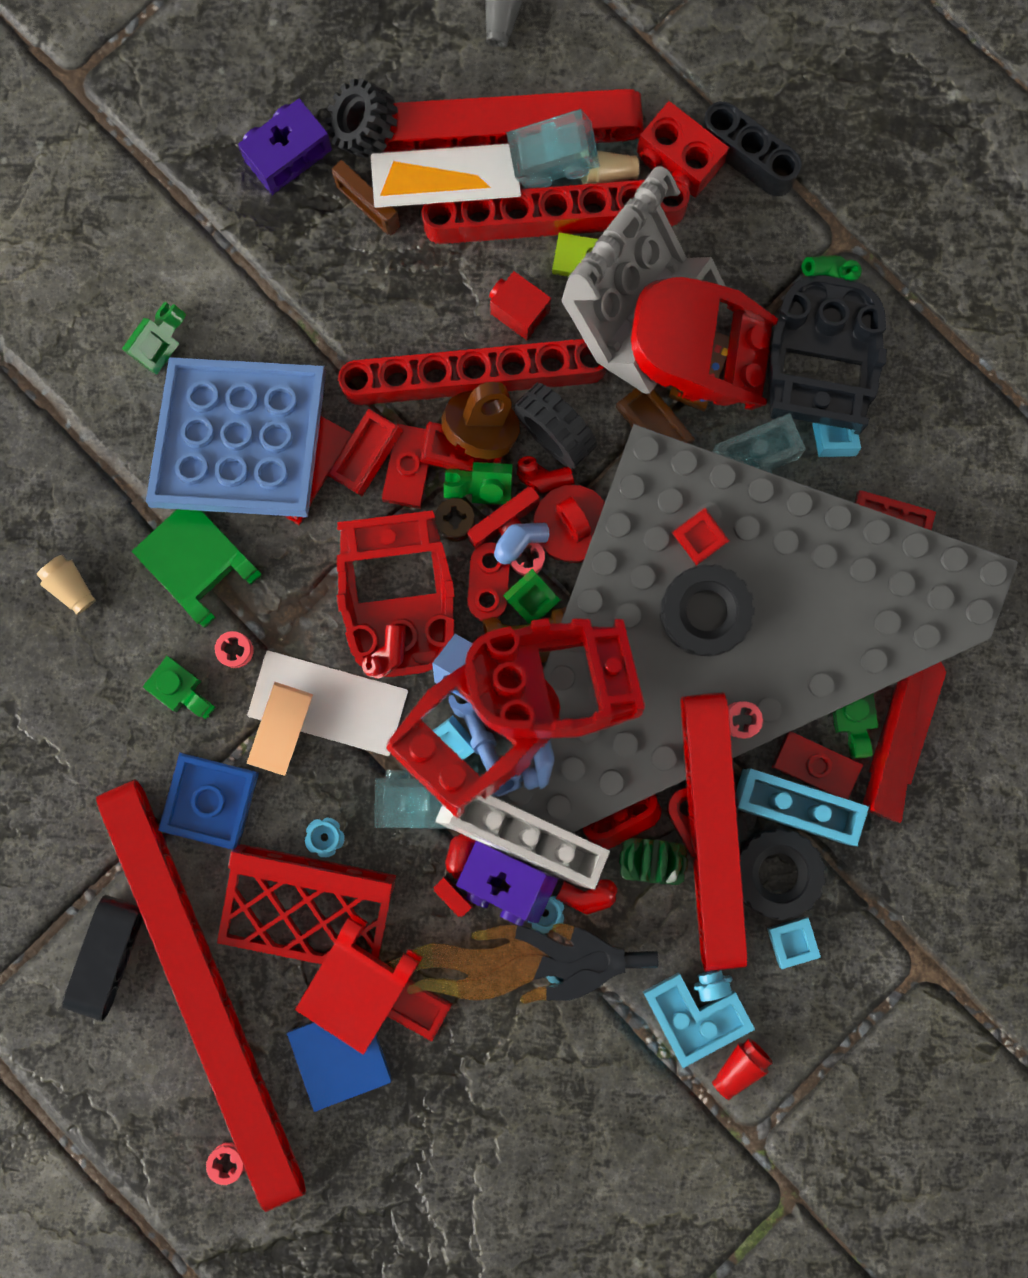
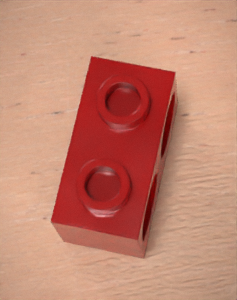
M670 101L666 103L640 134L637 153L645 165L651 169L658 166L666 168L673 178L684 181L689 188L690 194L695 198L724 165L729 151L727 145ZM666 137L672 140L673 144L663 145L657 139ZM696 160L703 167L700 169L692 168L687 164V161Z

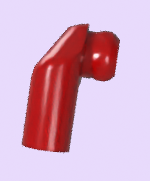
M532 456L522 457L517 463V476L520 481L528 487L532 486L538 493H547L564 485L575 484L572 471L568 466L548 471L536 463V458Z
M386 625L385 645L372 655L366 656L362 662L363 672L367 676L376 679L385 677L402 664L404 660L406 626Z
M461 833L451 840L445 860L447 871L455 879H459L476 840Z
M608 879L600 880L595 890L589 889L586 891L564 881L556 899L589 915L610 908L616 901L615 895L618 889L616 884Z

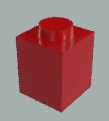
M515 271L511 273L507 280L501 278L489 294L491 299V315L527 341L551 309V297Z

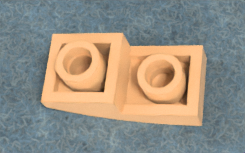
M274 682L246 764L286 775L313 694Z

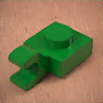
M164 302L155 315V322L143 318L122 350L151 373L158 375L179 345L171 335L183 322L187 314L173 304L171 306Z
M473 462L472 471L446 469L444 498L460 499L467 494H472V503L504 505L511 500L513 464Z
M169 656L165 657L143 685L145 690L174 712H178L184 704L198 717L207 719L216 708L212 703L194 691L201 680Z
M874 693L832 712L835 733L847 732L849 755L852 760L873 756L871 740L867 730L878 728Z

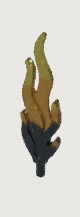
M556 923L552 929L555 933L570 940L572 944H563L533 928L519 925H501L490 929L478 930L471 935L472 939L475 940L506 938L510 941L495 948L466 949L450 944L430 943L413 950L423 957L415 971L433 967L459 970L470 976L461 980L424 978L410 985L407 993L414 994L427 990L462 999L484 1000L504 995L536 979L557 976L563 978L564 981L555 985L536 987L524 993L520 998L521 1003L526 1004L540 1000L570 1001L594 991L612 977L625 973V969L658 968V951L625 952L624 948L613 946L588 930L565 923ZM402 957L386 964L395 969Z

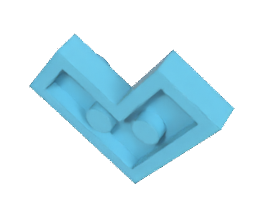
M679 973L643 991L682 1068L755 1030L734 990L732 994L716 999L699 1009Z

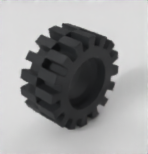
M351 79L350 85L344 83L340 86L342 94L335 92L332 97L336 103L334 106L330 104L327 111L331 112L332 116L326 118V125L331 127L327 130L329 137L333 138L331 142L338 146V148L358 157L369 158V155L378 153L377 148L384 150L388 146L384 140L386 137L392 139L394 135L390 128L391 126L397 127L398 120L393 118L392 115L397 114L398 109L397 106L393 105L395 99L389 95L388 91L365 79ZM365 111L364 118H363V120H362L360 126L358 127V124H359V120H360V118H361V115H362L363 112Z

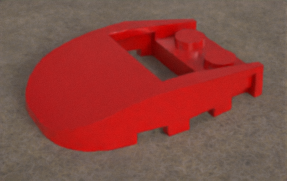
M687 277L655 280L645 286L636 302L631 334L632 351L639 368L644 374L664 387L671 385L683 392L682 397L693 401L700 399L713 401V404L729 406L738 402L745 403L746 410H753L767 403V399L762 396L772 326L777 325L778 318L747 295L733 288ZM720 302L727 304V309L733 311L724 380L709 375Z
M433 510L337 522V530L341 531L340 554L337 555L338 611H341L345 624L347 642L355 661L362 667V662L366 656L372 655L385 645L386 625L406 626L404 660L400 666L385 677L419 674L432 670V663L454 636L453 597H455L453 580L451 579ZM431 551L436 586L435 594L359 603L353 561Z
M549 618L532 620L531 626L513 630L508 626L481 635L473 642L466 655L465 675L472 706L480 719L488 727L505 736L516 738L581 737L641 717L645 709L623 619H615L613 627H592L590 619H572L571 623H550ZM584 646L599 711L587 718L554 721L539 652Z
M465 664L425 693L388 740L386 749L456 818L464 814L465 805L479 796L484 799L488 798L513 776H519L530 766V761L539 749L545 747L551 739L505 736L514 746L480 777L423 722V718L455 689L471 703L465 675ZM545 680L553 719L557 721L560 720V701L555 690Z

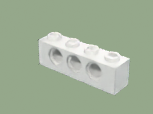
M481 796L477 797L465 805L464 814L459 818H456L442 805L435 821L569 883L594 890L610 852L603 847L492 796L486 799Z

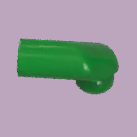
M837 255L806 257L802 262V272L807 277L824 275L855 281L862 274L861 266L857 261H847Z

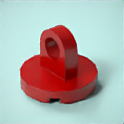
M564 485L551 490L540 500L534 513V523H546L549 527L548 541L546 543H539L544 552L549 557L558 561L569 563L583 562L605 501L595 491L582 485Z

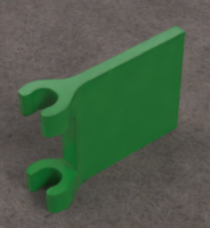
M175 510L131 551L180 603L191 618L204 629L216 617L200 600L226 575L235 569L250 585L262 575L202 511Z

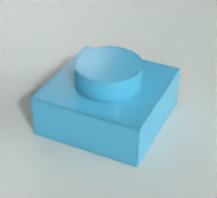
M812 423L818 457L857 456L861 450L859 435L854 434V430Z
M453 715L433 730L463 760L474 752L470 744L472 737Z
M808 917L798 918L767 928L779 968L785 969L821 958Z

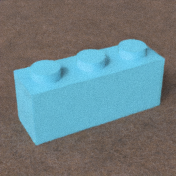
M751 768L742 769L735 792L737 810L851 846H858L869 806Z

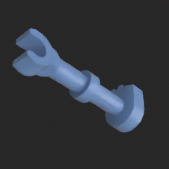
M454 695L449 696V703L454 714L464 718L472 736L470 744L474 753L480 755L486 771H488L499 760L495 750L496 740L493 734L486 730L483 721L477 715L471 703L459 704ZM521 775L513 776L491 796H503L521 788L520 782H523Z

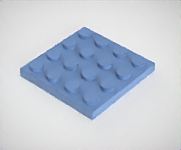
M169 357L146 496L148 506L150 508L308 517L326 377L324 366Z

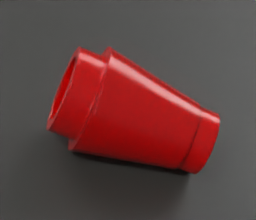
M748 1038L743 1044L741 1042L737 1044L717 1074V1077L712 1081V1084L724 1098L731 1100L735 1095L769 1073L767 1068L773 1061L761 1046L751 1038Z

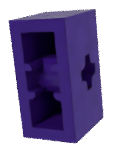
M297 99L292 104L280 107L272 119L261 127L249 130L243 137V140L238 143L244 161L272 195L332 151L328 133L300 99Z
M476 841L455 886L468 892L466 900L486 909L491 903L502 909L500 917L522 926L524 921L539 923L558 878ZM503 880L511 885L508 892H505L506 890L500 887Z

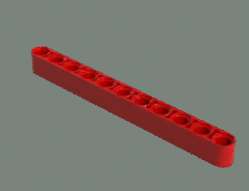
M134 779L98 795L96 801L99 812L261 1208L268 1212L305 1195L306 1186L303 1175L162 832L158 831L159 824L142 785L138 780Z

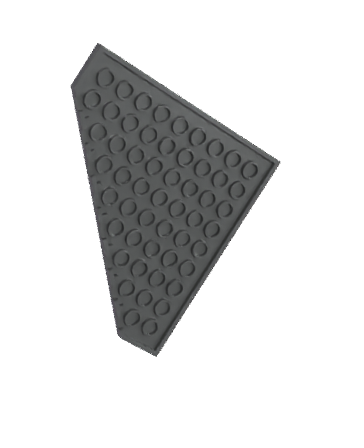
M633 424L561 623H571L572 619H590L592 627H613L615 619L624 620L645 709L641 717L581 737L551 738L554 764L549 784L541 790L539 787L527 790L524 787V782H520L521 788L499 796L497 799L570 833L575 832L686 780L681 720L682 696L724 692L728 705L733 702L746 701L753 703L760 709L763 724L755 736L745 739L731 736L732 758L991 639L1018 561ZM703 508L707 509L730 541L698 565L706 564L713 566L715 564L722 566L726 570L734 571L740 580L743 579L746 582V588L749 593H752L754 599L752 600V606L755 608V616L752 617L751 621L753 624L750 631L745 635V639L736 645L734 649L714 656L690 654L677 647L669 635L667 636L660 615L662 598L669 584L685 570L697 567L671 532ZM704 590L697 592L690 598L687 604V617L690 623L699 630H716L726 620V602L722 596L714 591ZM584 646L551 651L543 673L545 680L552 686L559 698L560 720H573L593 716L595 712L599 711ZM741 708L740 715H733V724L740 725L737 730L741 732L744 731L745 725L752 722L751 715H745L747 711L745 708ZM533 758L530 761L529 768L535 767Z

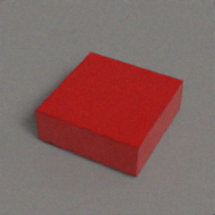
M703 508L671 532L696 566L730 541L706 508Z
M446 875L433 887V891L458 917L461 916L462 918L472 908L473 904L465 899L466 896Z

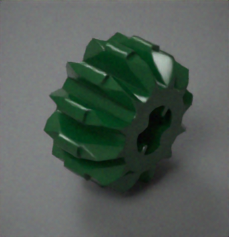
M629 838L623 842L622 851H620V875L626 880L679 885L684 882L685 873L688 870L687 848L676 842Z

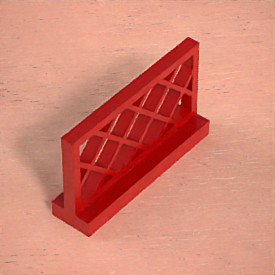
M239 844L231 851L228 865L230 874L217 938L218 944L322 965L330 950L325 953L316 952L312 949L306 938L323 927L332 942L335 943L338 935L329 923L345 912L348 913L350 918L354 913L357 915L352 907L363 900L381 903L377 919L366 925L360 936L363 935L371 947V954L378 959L380 958L396 875ZM239 876L254 877L263 889V892L246 902L237 888ZM266 880L274 881L276 883L272 886H269ZM283 884L294 885L303 898L287 910L274 893V890ZM305 888L313 889L316 891L309 894ZM323 892L335 894L343 906L327 918H325L313 900ZM267 896L280 915L262 925L250 906ZM345 896L353 897L355 899L351 902H348ZM236 900L240 907L233 911ZM307 904L319 923L302 933L290 914ZM242 911L256 929V931L246 937L229 934L231 919ZM282 919L295 936V939L286 945L274 943L266 931ZM376 926L375 936L373 938L369 930ZM260 935L263 941L254 938ZM300 943V945L302 946L303 949H301V948H296V947H293V946H295L296 944Z

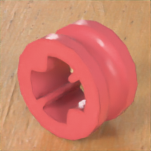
M529 543L526 548L531 549V554L535 551L539 557L533 560V567L524 568V562L519 565L517 560L510 563L512 569L521 576H525L531 569L538 574L545 563V552L539 543Z
M229 631L217 639L215 654L222 664L231 668H241L251 661L253 645L251 640L245 635L236 631ZM238 639V645L244 648L243 655H236L237 660L230 661V654L225 652L226 644L233 645L231 640Z
M746 701L733 702L728 705L730 734L732 737L751 738L760 731L763 717L756 705ZM741 708L747 710L745 715H751L752 717L751 724L745 725L743 732L737 730L740 725L733 724V715H740Z
M225 1142L218 1145L209 1155L206 1162V1171L209 1178L220 1185H229L235 1182L245 1170L233 1142ZM225 1153L230 1154V1161L237 1164V1169L232 1167L229 1173H224L223 1165L217 1163V1158L221 1160Z

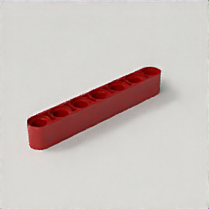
M633 89L393 103L398 109V113L392 115L393 118L398 120L397 127L391 126L390 131L394 135L392 139L386 137L384 141L388 146L382 151L390 153L499 144H515V148L632 141L638 139L644 131L641 94Z
M674 178L680 194L678 196L664 197V199L673 198L679 205L668 207L663 202L660 204L671 226L677 225L682 221L690 198L688 186L678 178ZM644 180L520 189V197L424 204L422 208L424 230L429 240L438 244L554 236L559 233L604 232L624 208L623 203L634 198L637 189ZM597 204L603 210L598 213H591L586 210L585 206ZM555 206L563 209L564 213L559 216H552L546 210ZM518 209L524 211L526 216L520 219H513L508 213ZM477 212L488 216L487 219L481 222H475L469 217ZM439 215L449 218V221L442 225H436L431 222L434 217Z
M584 339L353 360L342 366L339 371L338 381L344 397L354 405H370L454 397L461 392L473 391L476 387L486 382H500L507 387L508 391L530 390L537 382L549 388L592 384L600 381L607 369L601 365L594 368L586 367L581 362V358L586 355H592ZM554 358L560 361L562 368L554 372L548 371L542 366V362L546 359ZM517 362L524 369L517 375H509L503 370V367L507 363ZM473 365L480 366L485 371L477 379L467 377L464 372ZM434 369H440L446 374L443 380L436 383L428 381L425 377L429 371ZM394 373H402L407 376L406 381L402 385L391 386L387 383L389 376ZM362 376L368 379L367 384L362 389L352 390L348 387L350 380L354 377Z
M724 692L682 696L681 720L702 965L705 972L744 968L747 966V949L728 703Z

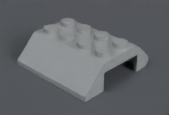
M659 166L652 170L637 189L634 198L626 203L624 208L597 240L593 250L586 254L582 262L571 273L561 300L596 362L643 393H651L657 383L642 372L632 351L631 334L636 302L641 291L655 280L672 277H687L725 286L712 257H686L660 205L664 197L678 196L680 191L671 173L666 168Z

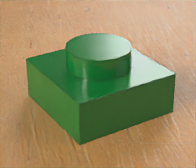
M533 569L503 595L528 623H531L532 620L541 619L561 601Z

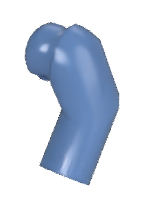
M524 523L509 526L495 546L494 556L496 560L501 564H510L521 555L529 543H546L549 539L548 525L546 523Z
M550 740L533 757L535 767H528L522 772L524 787L527 790L537 787L541 790L549 784L554 764V754Z

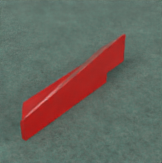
M942 662L897 682L869 769L872 775L862 805L869 806L868 813L897 823L902 821L907 785L912 783L947 672Z

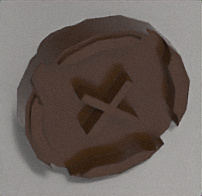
M486 382L476 387L473 391L457 394L449 400L442 415V430L451 444L455 447L459 444L466 449L464 453L472 457L488 460L503 457L509 452L519 436L520 424L519 419L511 408L512 401L507 387L500 382Z

